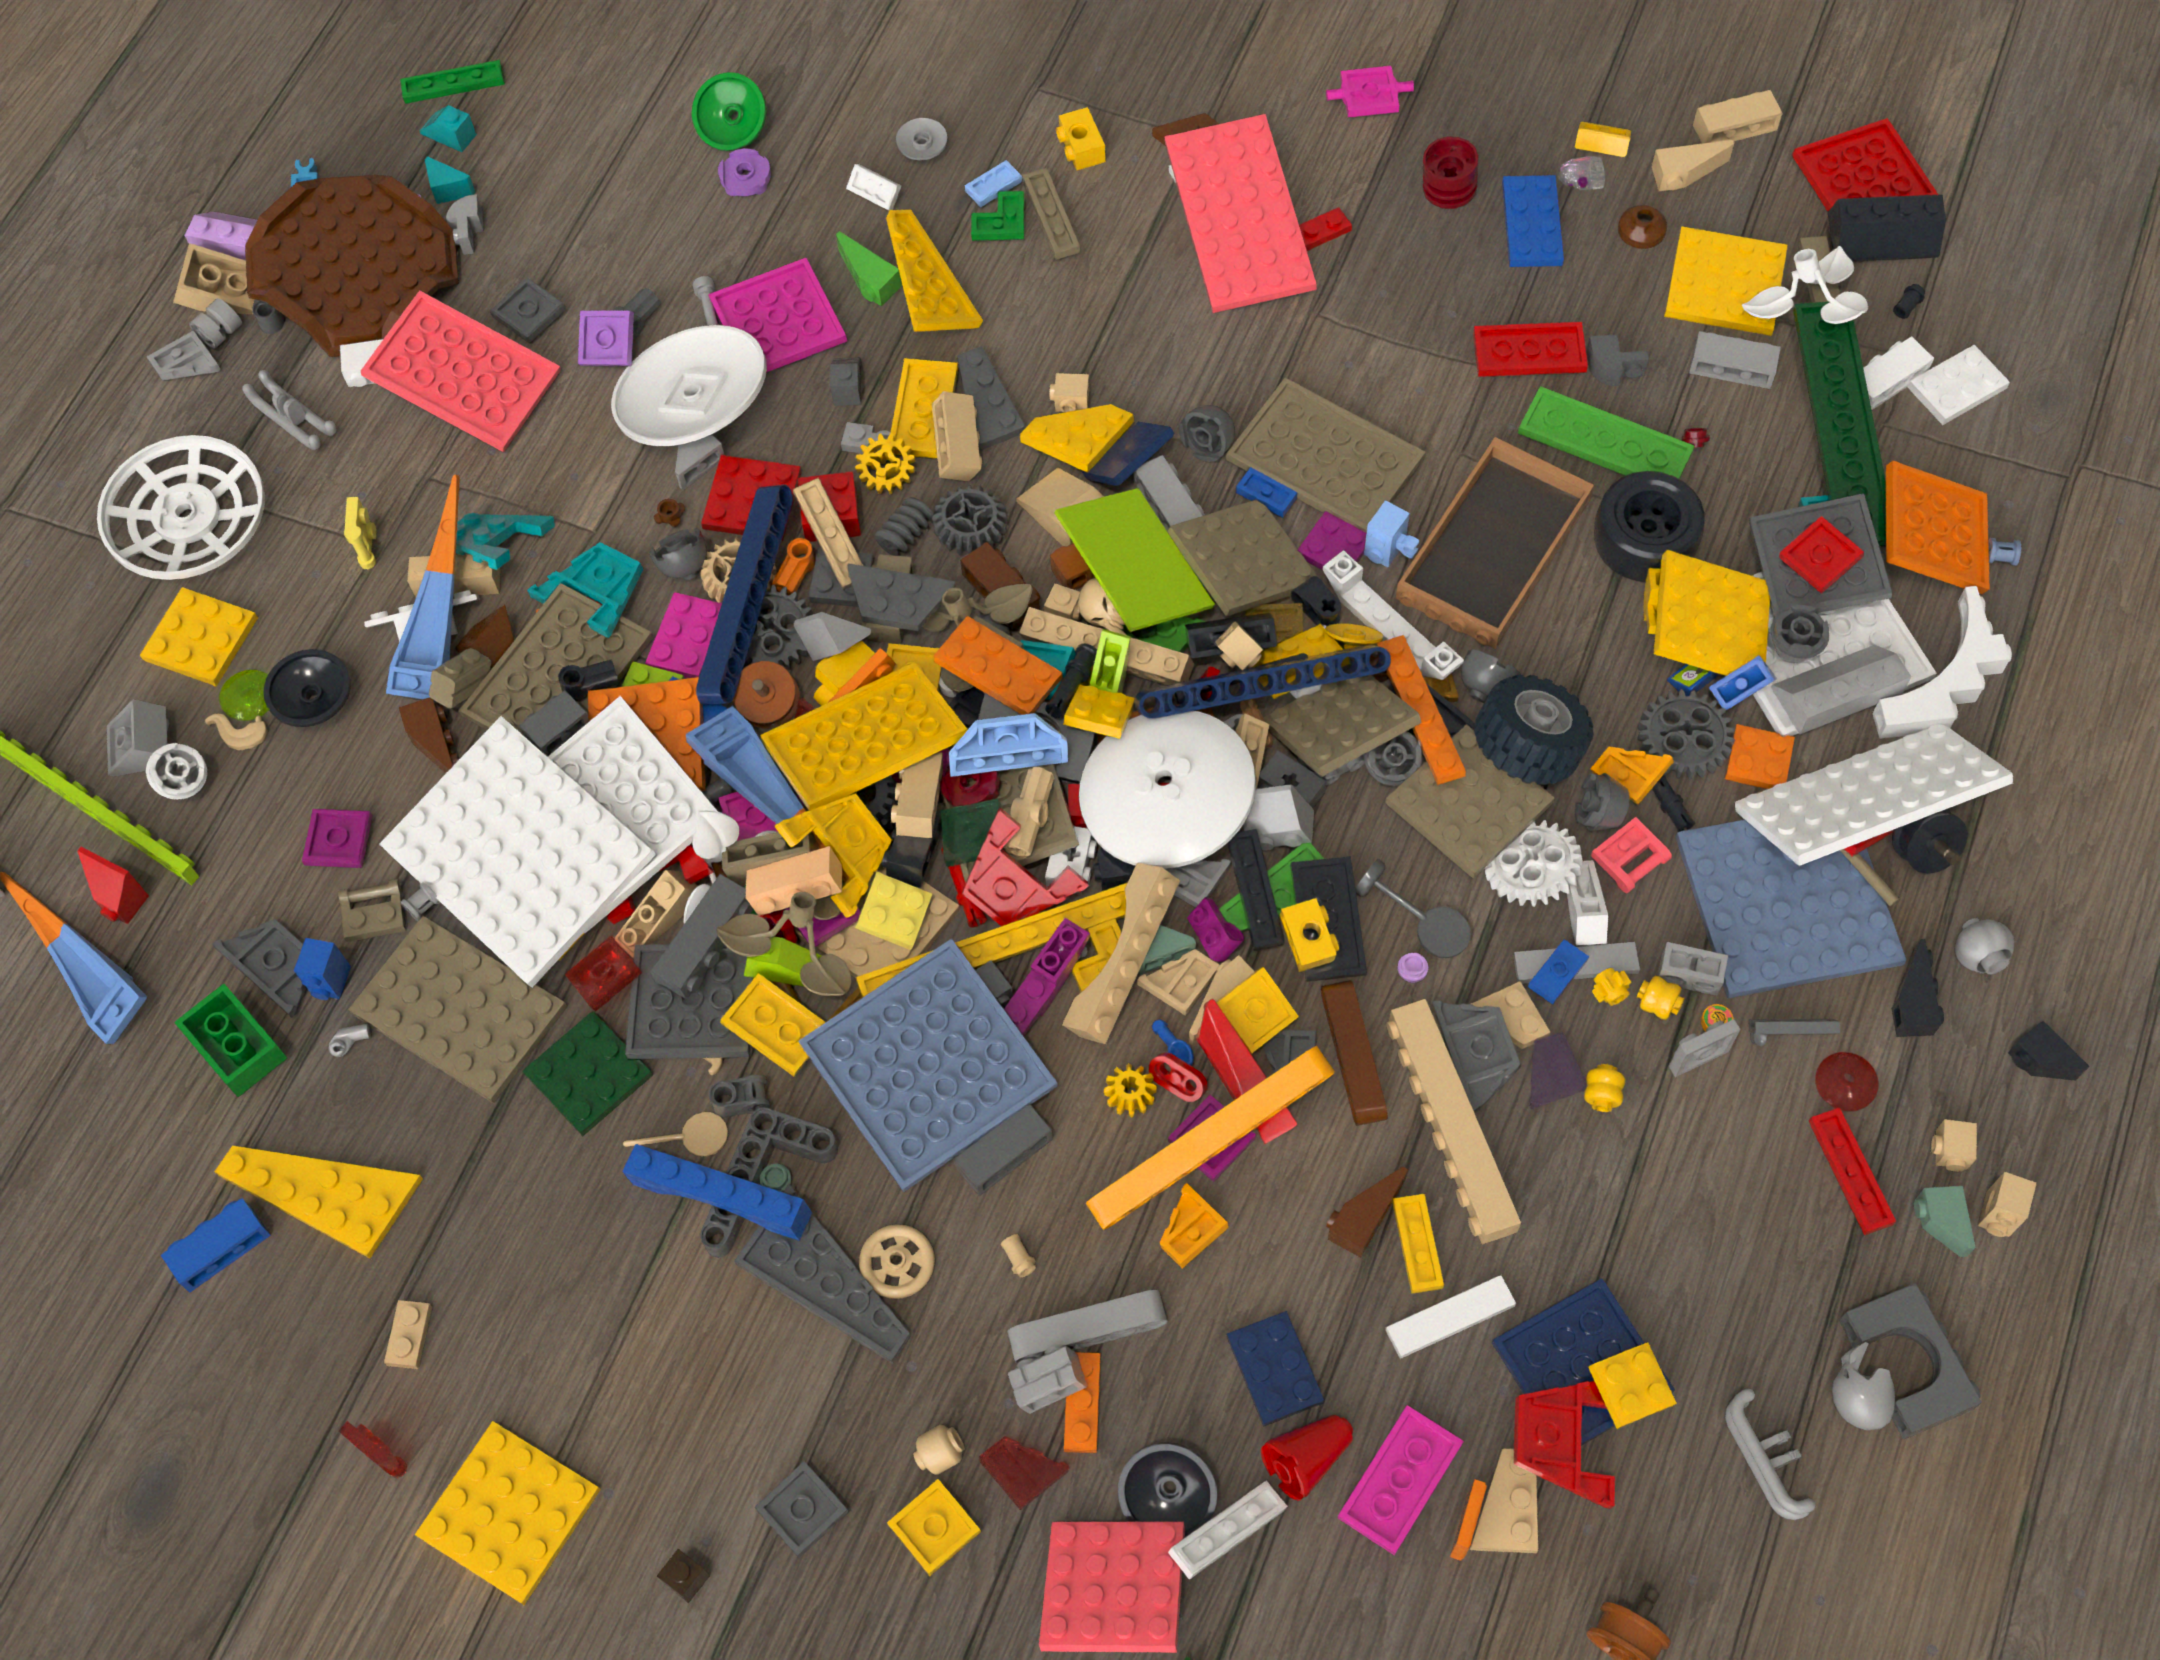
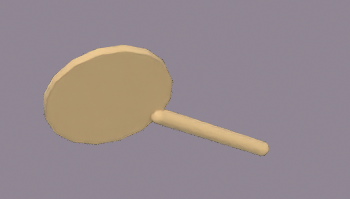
M702 1112L695 1114L687 1120L682 1134L627 1140L623 1142V1145L629 1147L635 1146V1144L644 1145L683 1140L684 1146L690 1153L696 1156L707 1157L716 1154L723 1148L727 1141L728 1130L726 1123L720 1116L711 1112Z

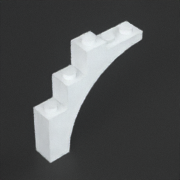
M1977 586L1965 587L1958 600L1961 633L1959 646L1953 661L1939 676L1924 686L1903 695L1879 700L1873 711L1879 739L1915 734L1929 729L1930 726L1936 724L1951 728L1958 715L1956 704L1976 702L1985 687L1983 675L2003 673L2008 662L2011 661V648L2008 644L2006 645L2003 634L1992 635V624L1990 621H1987L1985 615V600L1979 595Z

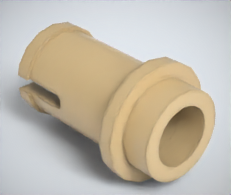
M1018 1234L1011 1235L1002 1241L1001 1246L1013 1265L1012 1271L1014 1274H1018L1019 1277H1025L1036 1269L1034 1257L1029 1256Z

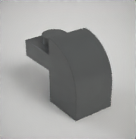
M1617 335L1590 336L1586 351L1587 361L1591 374L1598 381L1609 386H1619L1621 377L1636 378L1638 376H1645L1649 362L1648 351L1620 352Z

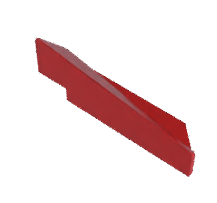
M1211 999L1204 1004V1013L1196 1040L1233 1100H1236L1267 1079V1077L1216 1001ZM1286 1107L1256 1128L1261 1140L1266 1144L1293 1129L1298 1124Z

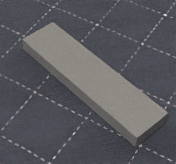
M1635 942L1576 947L1587 954L1589 959L1574 979L1595 978L1599 973L1608 968H1613L1619 973L1624 970L1627 975L1638 974L1640 971ZM1556 949L1514 952L1513 958L1517 982L1521 981L1522 984L1529 983Z

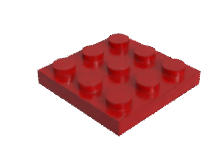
M721 455L701 521L702 529L743 535L756 491L760 487L783 484L789 486L793 495V506L795 499L793 489L798 487V478L802 474L801 466ZM789 513V516H788V520H787V523H786L785 530H784V533H783V536H782V540H781V541H783V539H784V535H785V532H786V528H787V524H788V521H789L790 513Z

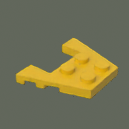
M856 793L785 819L774 825L790 847L797 845L812 830L825 847L830 846L842 864L843 870L849 876V880L842 885V892L830 896L846 918L855 914L858 908L857 904L861 896L865 894L873 872L877 871L884 853L892 841Z

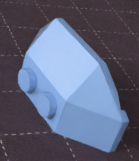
M1035 713L976 720L949 752L950 776L1068 762L1067 738Z

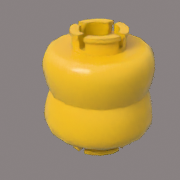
M1654 976L1650 982L1644 980L1640 987V992L1637 994V998L1642 999L1640 1008L1645 1012L1654 1013L1663 1020L1668 1019L1671 1013L1677 1016L1685 999L1680 997L1682 988L1678 984L1667 982L1660 976Z
M1601 1064L1597 1068L1591 1069L1586 1076L1587 1087L1584 1092V1099L1596 1111L1611 1112L1612 1108L1619 1107L1623 1102L1622 1090L1626 1079L1622 1073L1617 1071V1067Z

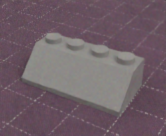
M1873 645L1775 683L1771 688L1798 733L1803 734L1878 704L1880 699L1902 695L1911 679V675L1897 653Z

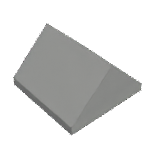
M824 612L797 619L794 622V627L813 661L840 654L871 634L870 628Z

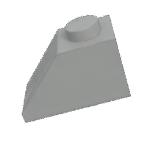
M712 434L696 441L678 445L675 473L679 487L682 490L718 465L720 456L724 455L722 444Z

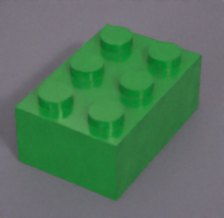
M222 984L174 1022L237 1097L241 1096L287 1059V1056L225 984Z

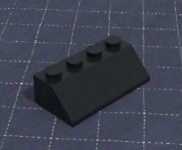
M1943 195L1838 199L1827 213L1832 249L1834 250L1841 246L1852 262L1938 258L1940 256L1946 223Z

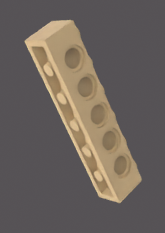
M1029 607L1019 634L1026 641L1074 647V650H1076L1078 645L1086 643L1098 649L1103 629ZM1131 638L1126 673L1164 685L1189 680L1194 663L1188 654Z

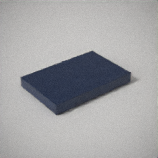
M1138 421L1113 444L1088 473L1085 471L1082 473L1087 480L1119 486L1173 437L1174 432L1170 426Z

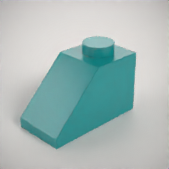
M450 105L435 112L420 129L421 135L460 152H463L477 135L470 114Z

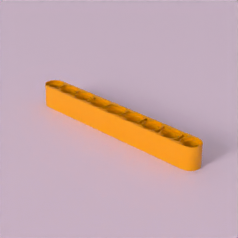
M1318 1046L1309 1049L1086 1202L1087 1207L1103 1230L1108 1229L1327 1080L1335 1073L1334 1069Z

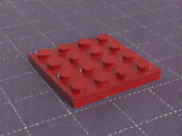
M1888 118L1795 148L1792 157L1827 211L1832 208L1838 199L1939 195Z

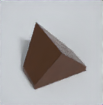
M505 604L475 624L455 647L456 651L462 653L470 648L477 650L491 660V670L514 642Z

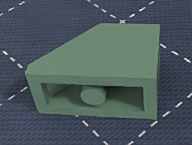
M1160 925L1138 972L1139 975L1161 968L1162 965L1170 961L1179 960L1182 955L1196 949L1194 938Z
M1963 1186L1924 1188L1914 1201L1915 1215L1921 1219L1922 1229L1958 1256L1967 1257L1976 1247Z

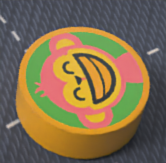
M1710 1005L1702 1014L1701 1026L1707 1032L1706 1029L1718 1021L1727 1023L1733 1020V1014L1723 1005Z

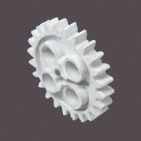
M1546 820L1540 826H1536L1534 821L1485 867L1487 881H1490L1492 890L1497 889L1499 897L1507 894L1509 903L1519 898L1520 906H1523L1526 900H1531L1532 906L1535 907L1537 900L1541 899L1547 905L1548 897L1552 896L1554 899L1559 900V891L1568 894V884H1577L1576 876L1582 874L1581 866L1583 865L1580 845L1576 844L1575 836L1569 837L1568 829H1563L1559 832L1557 823L1548 828Z

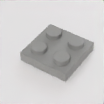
M1734 1019L1727 1023L1718 1021L1706 1029L1707 1032L1696 1036L1694 1033L1683 1038L1679 1042L1680 1045L1677 1051L1674 1052V1057L1669 1065L1673 1075L1677 1077L1728 1053L1741 1030Z

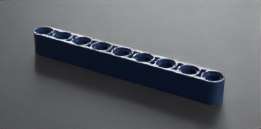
M785 484L760 487L756 491L696 687V696L703 705L731 703L735 697L793 502L791 489Z
M1364 645L1145 689L1136 695L1134 706L1141 715L1147 718H1159L1381 673L1389 667L1391 657L1385 648L1376 645ZM1377 651L1379 661L1376 665L1371 666L1369 657L1373 652ZM1350 657L1352 661L1351 668L1344 672L1341 668V663L1343 659ZM1321 662L1324 666L1323 674L1315 677L1313 668L1317 663ZM1294 668L1296 677L1292 682L1287 683L1285 674L1289 669ZM1266 674L1268 676V683L1264 688L1259 689L1257 679L1260 675ZM1238 679L1240 682L1239 691L1235 694H1230L1228 690L1229 684L1233 680ZM1206 685H1210L1212 688L1211 696L1206 700H1202L1200 696L1201 689ZM1177 691H1182L1184 694L1183 702L1180 705L1174 706L1172 703L1173 694ZM1153 696L1156 700L1155 707L1151 711H1145L1143 708L1144 700Z

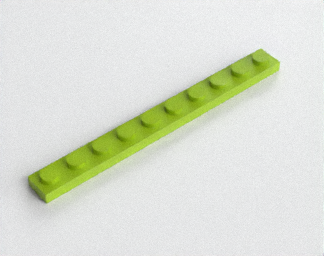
M0 730V755L191 886L199 878L192 868L195 865L194 862L186 855L180 853L177 856L172 853L173 848L160 838L157 841L150 838L152 834L143 826L137 824L134 827L129 823L131 820L119 810L113 813L108 809L110 806L99 796L95 795L91 798L87 795V789L76 781L72 784L66 781L67 776L56 767L50 770L45 766L47 763L35 753L28 755L25 753L26 749L13 738L10 741L4 738L5 734Z

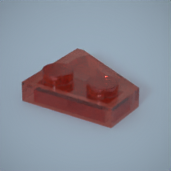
M1006 1436L979 1456L980 1463L1020 1510L1062 1478L1070 1469L1066 1463L1061 1461L1059 1464L1042 1456V1452L1033 1448H1025L1019 1442Z

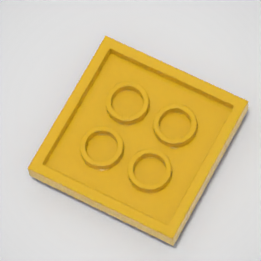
M182 587L140 656L143 661L217 687L258 617L255 612Z

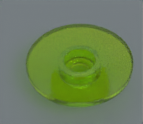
M244 670L231 676L223 684L219 694V703L225 714L235 720L249 721L256 719V716H262L267 713L269 709L264 700V684L268 675L259 670Z

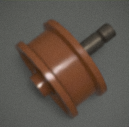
M760 661L742 670L733 702L738 712L753 726L762 729H774L789 722L794 717L800 704V690L794 678L784 667L774 662Z
M1648 1587L1643 1596L1644 1599L1640 1601L1635 1612L1615 1603L1604 1602L1600 1608L1603 1615L1596 1627L1589 1628L1587 1637L1613 1660H1656L1661 1650H1667L1671 1645L1670 1639L1647 1620L1660 1593Z

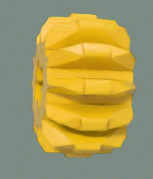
M1129 1063L1126 1065V1071L1124 1072L1116 1067L1114 1069L1115 1076H1107L1106 1083L1109 1086L1104 1088V1095L1109 1097L1107 1100L1108 1106H1117V1114L1119 1115L1125 1109L1128 1110L1131 1118L1135 1115V1109L1144 1114L1146 1112L1145 1104L1153 1105L1154 1097L1152 1095L1157 1092L1156 1085L1151 1084L1153 1081L1152 1074L1143 1075L1144 1067L1139 1066L1136 1071H1132V1066ZM1129 1087H1133L1136 1092L1134 1093L1131 1090V1094L1125 1093V1089L1127 1088L1129 1091Z

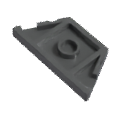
M849 563L847 565L848 575L853 586L862 622L919 631L927 622V618L934 614L941 606L943 594L948 589L955 587V581Z
M276 919L263 923L258 928H249L241 931L236 938L225 942L220 939L212 944L217 951L291 1018L296 1014L306 990V986L302 984V981L294 972L303 943Z
M1437 1000L1433 1001L1432 1003L1456 1071L1472 1109L1476 1113L1521 1068L1500 1007L1492 1006L1476 1007L1473 1004L1461 1003V1005Z

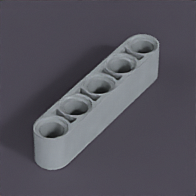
M1148 1290L1023 1323L1010 1328L1007 1333L1015 1363L1018 1364L1025 1359L1033 1358L1036 1360L1046 1355L1045 1351L1055 1345H1066L1075 1351L1164 1326L1168 1320L1160 1292L1158 1290Z

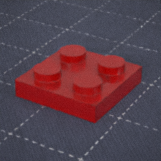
M1822 516L1779 553V558L1821 594L1864 557V551Z

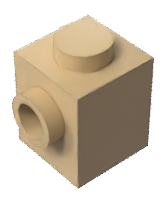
M1056 373L1055 384H1050V400L1055 402V412H1070L1088 408L1089 374Z
M1054 584L1044 605V612L1079 621L1082 617L1078 605L1080 592Z
M1236 621L1215 641L1217 646L1224 652L1221 655L1222 659L1232 668L1236 665L1242 670L1246 666L1251 668L1262 656L1260 652L1263 649L1260 644Z
M1943 1120L1936 1129V1135L1933 1136L1931 1143V1152L1936 1154V1165L1945 1166L1947 1170L1956 1172L1969 1169L1976 1160L1977 1123Z

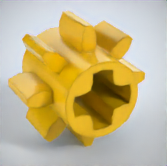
M1608 968L1594 978L1596 984L1592 993L1599 1003L1605 1001L1610 1006L1622 1002L1630 995L1627 989L1630 988L1629 984L1632 982L1624 970L1619 973L1613 968Z

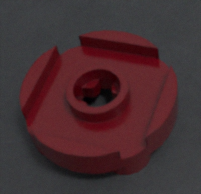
M948 766L949 771L945 777L942 775L940 781L942 794L947 802L955 807L958 812L965 813L980 809L989 802L995 801L999 796L1000 776L998 771L950 776V766ZM972 778L976 781L973 786L964 787L968 784V779Z

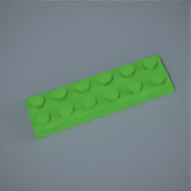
M1541 386L1518 430L1520 435L1625 476L1634 472L1657 471L1680 479L1695 447L1692 444Z

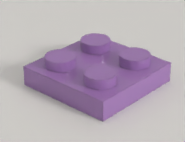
M580 311L578 365L632 366L634 312Z

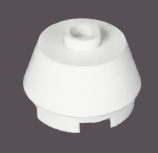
M172 743L162 746L150 756L146 766V776L149 784L158 794L170 799H185L201 790L207 778V766L203 757L194 748Z

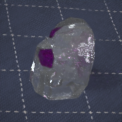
M1586 156L1573 158L1563 163L1558 172L1559 181L1566 186H1574L1579 190H1597L1604 187L1605 170L1600 157Z

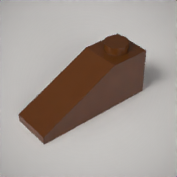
M1401 1167L1346 1202L1340 1212L1334 1210L1326 1224V1227L1330 1229L1328 1240L1361 1258L1392 1205L1393 1198H1396L1404 1184L1408 1169Z

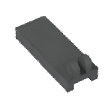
M1749 1019L1750 1040L1753 1044L1763 1046L1767 1042V1034H1840V1021L1835 1019Z

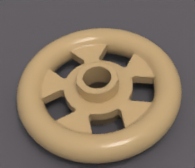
M900 1224L889 1225L874 1232L864 1243L859 1256L861 1275L869 1282L878 1295L892 1299L905 1298L920 1291L929 1281L935 1263L933 1248L925 1235L913 1227ZM894 1237L896 1245L884 1250L881 1243ZM910 1240L919 1248L914 1255H911L910 1251L904 1247ZM894 1256L902 1257V1261L898 1265L892 1264L891 1259ZM881 1257L882 1269H872V1258ZM913 1263L921 1267L915 1278L907 1274ZM886 1276L900 1277L898 1286L885 1284Z

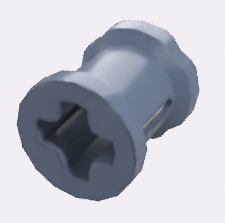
M1989 538V563H1993V561L2010 562L2013 566L2019 563L2021 555L2020 540H2014L2012 543Z

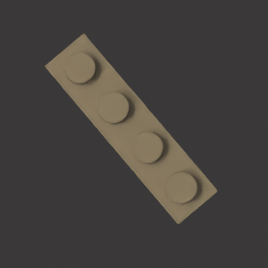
M1047 168L1023 174V184L1055 260L1080 253L1079 242Z

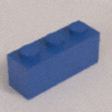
M241 1198L238 1201L227 1204L222 1212L211 1220L200 1223L195 1228V1231L184 1239L173 1242L167 1251L161 1254V1257L178 1283L188 1292H192L271 1236V1234L254 1209Z

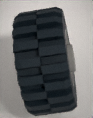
M1522 674L1512 676V678H1505L1491 689L1475 719L1474 733L1479 748H1483L1482 752L1487 760L1491 759L1497 769H1503L1512 778H1521L1522 782L1529 784L1536 782L1537 785L1560 782L1573 774L1591 745L1594 736L1592 719L1588 716V710L1585 705H1581L1579 698L1574 694H1569L1567 688L1562 685L1557 686L1552 683V680L1547 678L1542 680L1538 679V676L1535 675L1524 677Z

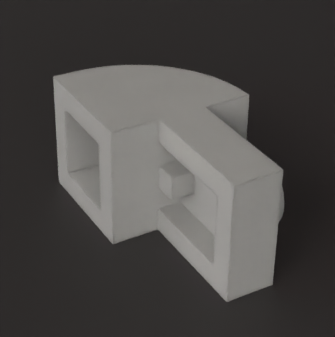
M477 194L458 199L451 205L446 215L448 225L453 229L455 244H460L463 255L474 254L473 233L484 232L483 211Z

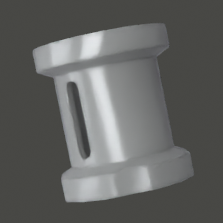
M423 882L419 885L420 889L410 898L400 901L403 908L417 922L421 919V915L433 904L438 905L440 903L436 898L437 895Z

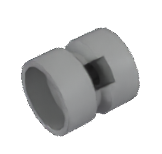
M217 298L206 308V314L200 313L189 325L203 343L212 349H216L226 339L225 334H232L242 325V321L226 302Z

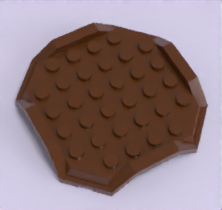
M361 175L317 178L296 182L259 216L245 244L247 294L249 299L266 301L306 330L329 357L341 356L340 345L384 339L419 290L432 296L438 289L459 284L453 229L430 203L392 176Z

